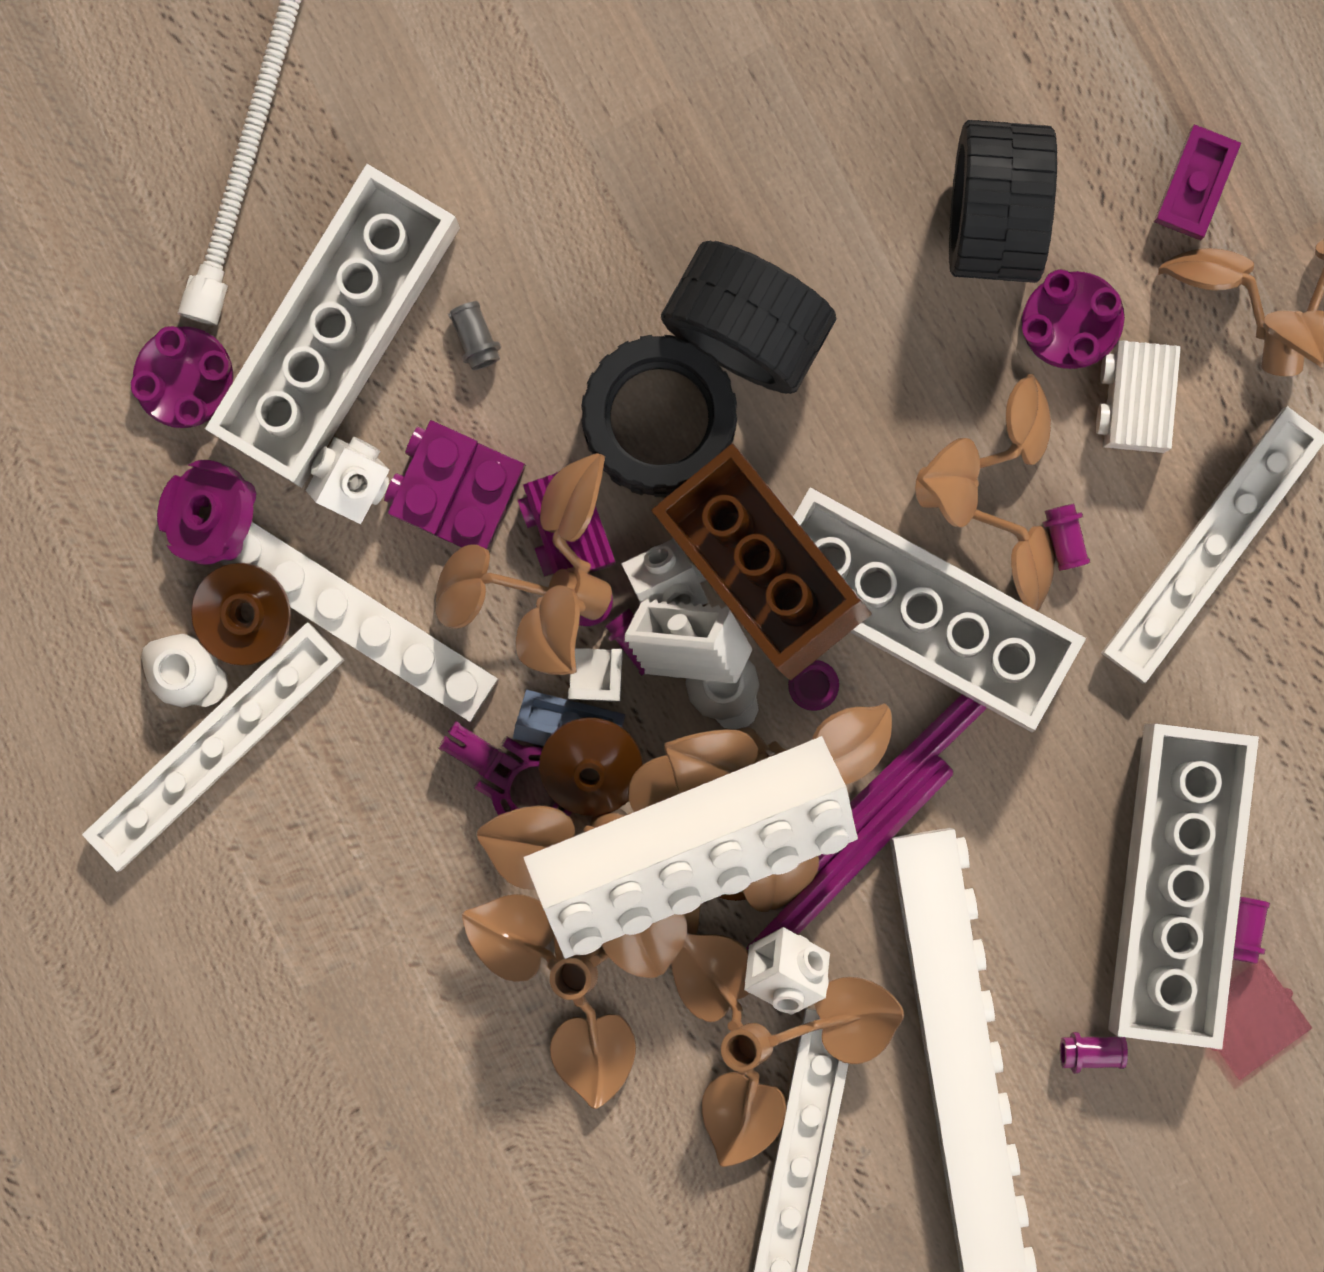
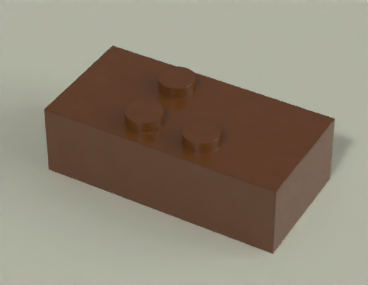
M733 443L651 510L774 666L790 681L872 615L870 610Z

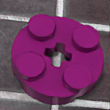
M213 460L195 461L188 464V466L193 468L187 470L181 477L174 475L164 487L157 510L159 531L166 533L167 540L170 545L166 546L171 553L181 559L197 564H214L221 560H233L241 553L243 541L252 523L253 504L256 500L255 487L252 483L244 480L241 474L230 466ZM211 502V514L204 523V518L199 516V511L201 507H208Z

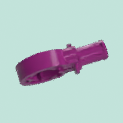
M455 721L448 732L465 745L461 746L447 736H444L438 749L445 751L503 789L499 791L479 778L474 785V789L491 799L498 816L519 809L511 799L510 788L512 781L520 771L531 766L539 767L540 759H528L530 755H541L543 746H522L506 736L501 745L522 758V761H518ZM498 763L510 769L507 775L504 776L494 770ZM501 799L507 800L510 806L508 810L502 807ZM553 800L549 807L557 809L559 805ZM563 807L560 810L563 811L567 816H570L572 813L564 809Z

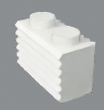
M1118 341L1111 353L1106 354L1102 359L1100 379L1102 384H1109L1107 404L1100 403L1098 407L1096 434L1104 435L1103 447L1165 453L1172 448L1180 346Z
M646 599L641 602L625 633V642H629V648L633 649V655H637V661L641 662V668H645V674L736 683L753 650L728 606L721 609L719 605L712 608L710 604L703 607L700 603L694 607L692 602L685 606L684 602L676 605L675 601L667 604L666 600L658 603L656 599L650 603Z

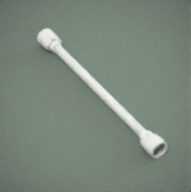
M280 0L279 2L281 6L278 7L279 12L276 13L277 18L274 19L275 24L272 26L273 30L270 33L272 37H269L270 43L267 44L268 49L265 50L266 55L263 57L264 62L261 64L263 68L259 70L261 74L258 75L259 80L256 81L257 86L254 88L256 93L252 94L254 99L250 101L252 105L249 106L248 109L250 111L247 112L248 117L245 119L247 124L243 125L245 130H242L241 134L243 136L239 139L241 141L238 143L240 149H236L238 155L234 156L236 161L232 163L234 167L230 169L232 172L228 176L230 180H227L229 186L225 187L227 192L223 193L225 198L221 200L223 204L219 207L221 211H218V216L220 217L216 218L217 223L214 224L216 230L212 231L214 236L210 238L212 242L209 243L208 246L210 248L207 249L208 254L205 255L207 261L200 264L196 276L189 275L187 286L182 296L178 314L188 319L214 326L218 324L228 285L222 283L225 273L222 266L225 263L223 258L227 257L225 252H228L229 248L227 246L230 245L231 242L229 240L232 239L230 233L234 232L232 227L236 226L234 221H237L238 217L236 215L240 212L238 209L241 208L240 202L243 201L241 196L245 195L243 190H246L247 186L245 184L249 182L247 178L251 175L249 171H252L250 165L254 164L252 159L256 158L255 153L258 151L257 146L260 144L258 140H261L260 134L263 133L262 128L265 127L264 122L267 120L266 115L269 113L267 109H270L269 103L272 102L271 97L274 96L273 91L276 89L275 84L278 82L276 78L280 76L278 72L281 71L280 66L283 65L282 60L287 52L285 47L289 45L287 41L290 40L289 35L292 34L291 29L296 21L294 16L298 14L296 10L299 9L300 6L298 4L301 3V0Z

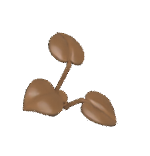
M1324 239L1318 242L1315 247V255L1324 260ZM1216 248L1196 249L1174 256L1158 269V275L1168 274L1183 283L1206 290H1227L1238 287L1241 284L1245 286L1249 292L1257 324L1256 338L1264 340L1261 367L1265 372L1276 376L1298 375L1303 371L1304 357L1320 368H1324V311L1318 310L1324 294V268L1305 313L1301 311H1275L1264 316L1254 276L1250 275L1254 270V262L1241 254Z
M1027 374L1026 378L1017 382L1007 402L1006 427L1009 438L1013 442L1011 447L1004 452L980 458L977 447L971 439L958 438L942 449L927 467L921 468L917 475L915 490L918 503L922 507L939 508L947 522L954 527H964L971 519H975L1013 533L1019 541L1014 546L1011 554L1014 583L1022 603L1038 611L1047 596L1054 575L1055 554L1049 534L1041 526H1033L1028 532L1023 526L976 510L979 486L977 478L980 468L1015 459L1020 454L1026 465H1034L1041 459L1047 448L1051 432L1048 401L1038 380L1033 374Z
M593 454L567 465L553 477L543 496L540 512L541 526L544 530L554 533L553 544L570 561L573 567L558 570L552 576L549 587L494 573H487L490 562L489 551L479 545L471 544L464 546L449 558L438 580L435 612L441 624L448 628L459 629L471 623L483 606L486 595L485 584L493 583L542 595L543 597L538 598L536 601L537 608L526 613L519 624L516 635L517 656L524 665L541 673L566 675L577 672L575 643L579 627V617L581 615L590 620L600 618L610 604L612 591L608 582L588 574L591 564L581 560L568 546L566 540L570 542L578 540L590 523L597 502L606 456Z
M886 703L875 707L847 708L829 716L817 727L812 740L823 737L845 784L865 777L882 759L891 737V710ZM749 727L737 730L701 732L664 744L675 783L680 793L786 751L777 741L767 745L760 735ZM816 856L799 863L795 869L788 873L772 874L750 883L742 891L746 900L755 910L760 912H769L786 905L795 899L814 880L819 867V857Z
M667 755L646 762L633 774L629 782L628 798L634 812L681 794L676 786ZM529 806L506 812L488 821L477 830V838L496 870L507 882L522 889L535 890L536 888L523 857L574 837L575 828L572 819L563 811L548 806ZM619 808L611 813L593 816L590 826H585L583 832L629 814H626L625 811ZM674 914L652 923L648 929L634 935L625 934L603 943L602 947L608 957L624 971L639 977L656 978L666 972L684 945L687 936L685 915Z
M522 894L506 895L466 910L462 914V920L468 940L477 956L491 972L509 981H528L539 971L542 957L547 961V968L551 970L549 979L555 994L563 999L573 1000L574 1005L580 1007L586 1014L587 1019L573 1017L563 1022L557 1028L551 1040L550 1056L553 1066L561 1079L576 1091L591 1108L597 1109L604 1105L621 1089L627 1080L636 1056L635 1036L627 1021L617 1014H607L596 1019L594 1008L585 999V994L590 992L597 983L598 970L596 966L609 958L604 949L592 958L576 954L558 961L553 952L545 948L552 941L554 932L541 902L531 896ZM701 904L694 911L684 914L687 923V933L697 934Z
M687 933L682 949L671 963L674 981L681 1000L693 1015L707 1022L720 1020L728 1013L730 1008L732 1009V1020L727 1025L731 1032L722 1041L721 1055L726 1065L738 1072L725 1073L710 1082L702 1098L704 1125L714 1145L720 1166L736 1165L755 1157L769 1147L782 1131L787 1109L784 1095L775 1086L758 1084L760 1075L753 1069L771 1056L773 1047L809 1032L823 1029L822 1042L831 1056L848 1064L868 1062L886 1049L904 1019L902 1006L890 992L880 985L863 978L842 977L834 979L828 984L826 998L814 1003L820 1019L771 1035L768 1029L761 1024L747 1023L743 1025L741 1023L743 1009L738 1000L749 994V992L744 990L748 950L740 942L723 935Z

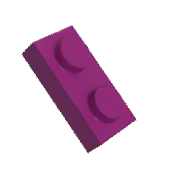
M1194 124L1190 128L1154 223L1201 241L1206 235L1241 142Z

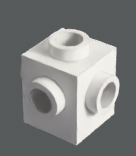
M334 437L329 448L322 447L316 455L311 467V474L314 476L306 491L316 503L361 524L371 504L376 505L383 498L389 484V478L386 477L389 469L377 458L380 450L369 443L353 437L348 444Z
M674 539L655 546L647 552L622 563L640 604L646 599L650 603L656 599L658 603L666 600L667 604L675 601L676 605L684 602L685 606L692 602L694 607L700 603L702 605L708 603L700 584L706 581V579Z
M783 927L749 945L744 990L772 1004L778 1011L790 1015L799 1012L826 998L829 984L830 953L809 942L807 938Z

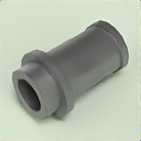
M478 301L465 303L448 313L465 352L462 355V360L464 363H469L472 370H479L499 361L498 350L501 349L499 342H493Z

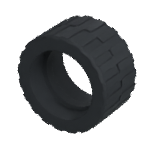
M967 120L962 126L953 179L949 227L950 272L954 277L1037 283L1042 278L1051 242L1057 187V137L1055 130L1051 126Z
M711 240L702 242L699 245L661 313L662 323L678 339L690 340L698 344L699 348L707 353L710 352L718 360L719 366L766 389L784 394L797 392L837 320L836 313L829 303L798 278L757 255L733 245Z
M664 334V336H640V339L631 342L626 341L599 362L600 365L594 373H591L587 381V390L582 397L581 421L589 451H591L592 455L602 454L606 456L603 471L610 476L611 481L620 487L624 486L630 489L632 493L642 496L647 494L654 495L655 497H667V495H670L733 443L738 417L736 414V394L732 391L731 380L727 372L722 370L718 360L710 352H705L699 348L698 344L690 340L684 341L678 339L677 336ZM656 369L674 371L691 380L702 393L708 410V426L699 446L684 459L666 465H652L630 456L616 440L611 426L612 405L621 387L634 376Z

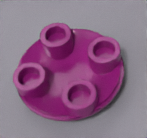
M1055 270L1048 274L1045 281L1033 291L1024 307L1022 316L1023 335L1031 351L1045 363L1063 369L1084 368L1102 360L1117 345L1124 328V308L1118 292L1101 277L1087 272Z
M164 327L139 352L134 365L131 391L145 412L156 421L174 428L196 427L208 422L212 418L231 387L234 378L232 362L224 346L209 333L193 327Z

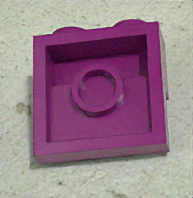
M430 420L426 430L417 426L405 451L406 455L412 457L405 476L398 473L394 475L384 497L385 502L392 504L388 514L462 548L472 544L479 545L488 550L526 467L525 463L478 443L477 440Z

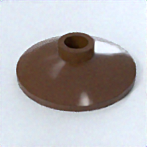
M232 563L215 569L202 580L193 598L191 616L197 638L211 655L232 665H251L269 658L281 647L289 632L291 609L283 586L270 572L249 563ZM245 603L251 605L254 609V618L251 622L246 621L241 615V608Z
M580 718L563 724L549 736L540 755L539 773L546 792L558 805L576 814L598 816L611 813L629 801V782L633 774L643 765L638 745L622 727L600 718ZM592 768L599 773V777L595 780H587L581 776L580 772L583 769Z

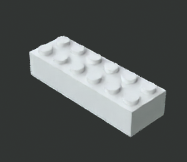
M366 164L205 429L302 488L311 474V467L316 455L322 447L328 446L459 231L460 227L456 217L369 164Z
M810 487L793 517L872 613L871 616L853 629L851 633L1024 729L1034 732L1086 638Z
M1144 724L1108 1030L1117 1036L1222 1049L1258 736L1162 724Z
M821 736L523 858L545 914L566 959L576 954L586 955L600 948L603 943L625 934L634 935L648 929L652 923L674 914L690 913L697 909L701 903L723 894L739 893L746 889L750 883L772 874L788 873L795 869L799 863L821 854L828 855L839 852L848 843L858 840L846 785Z

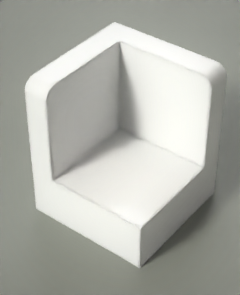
M575 648L577 672L570 674L568 699L621 702L623 650Z

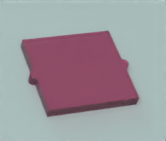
M1262 958L1258 960V964H1252L1230 980L1222 1049L1210 1048L1220 1053L1238 1080L1243 1079L1312 1029V1026L1291 999L1293 991L1281 985Z

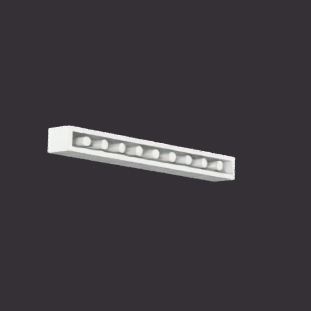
M952 828L895 836L891 838L890 845L960 1272H1037L1032 1247L1024 1248L1021 1228L1029 1226L1025 1199L1023 1195L1015 1196L1012 1176L1020 1175L1017 1149L1015 1144L1007 1145L1004 1125L1012 1123L1010 1104L1007 1093L998 1094L995 1073L1003 1072L1001 1050L998 1041L990 1042L987 1022L995 1021L994 1006L990 990L981 991L978 971L986 970L985 952L982 940H973L970 920L978 919V910L973 888H964L961 869L970 867L966 840L964 837L956 838L955 829Z

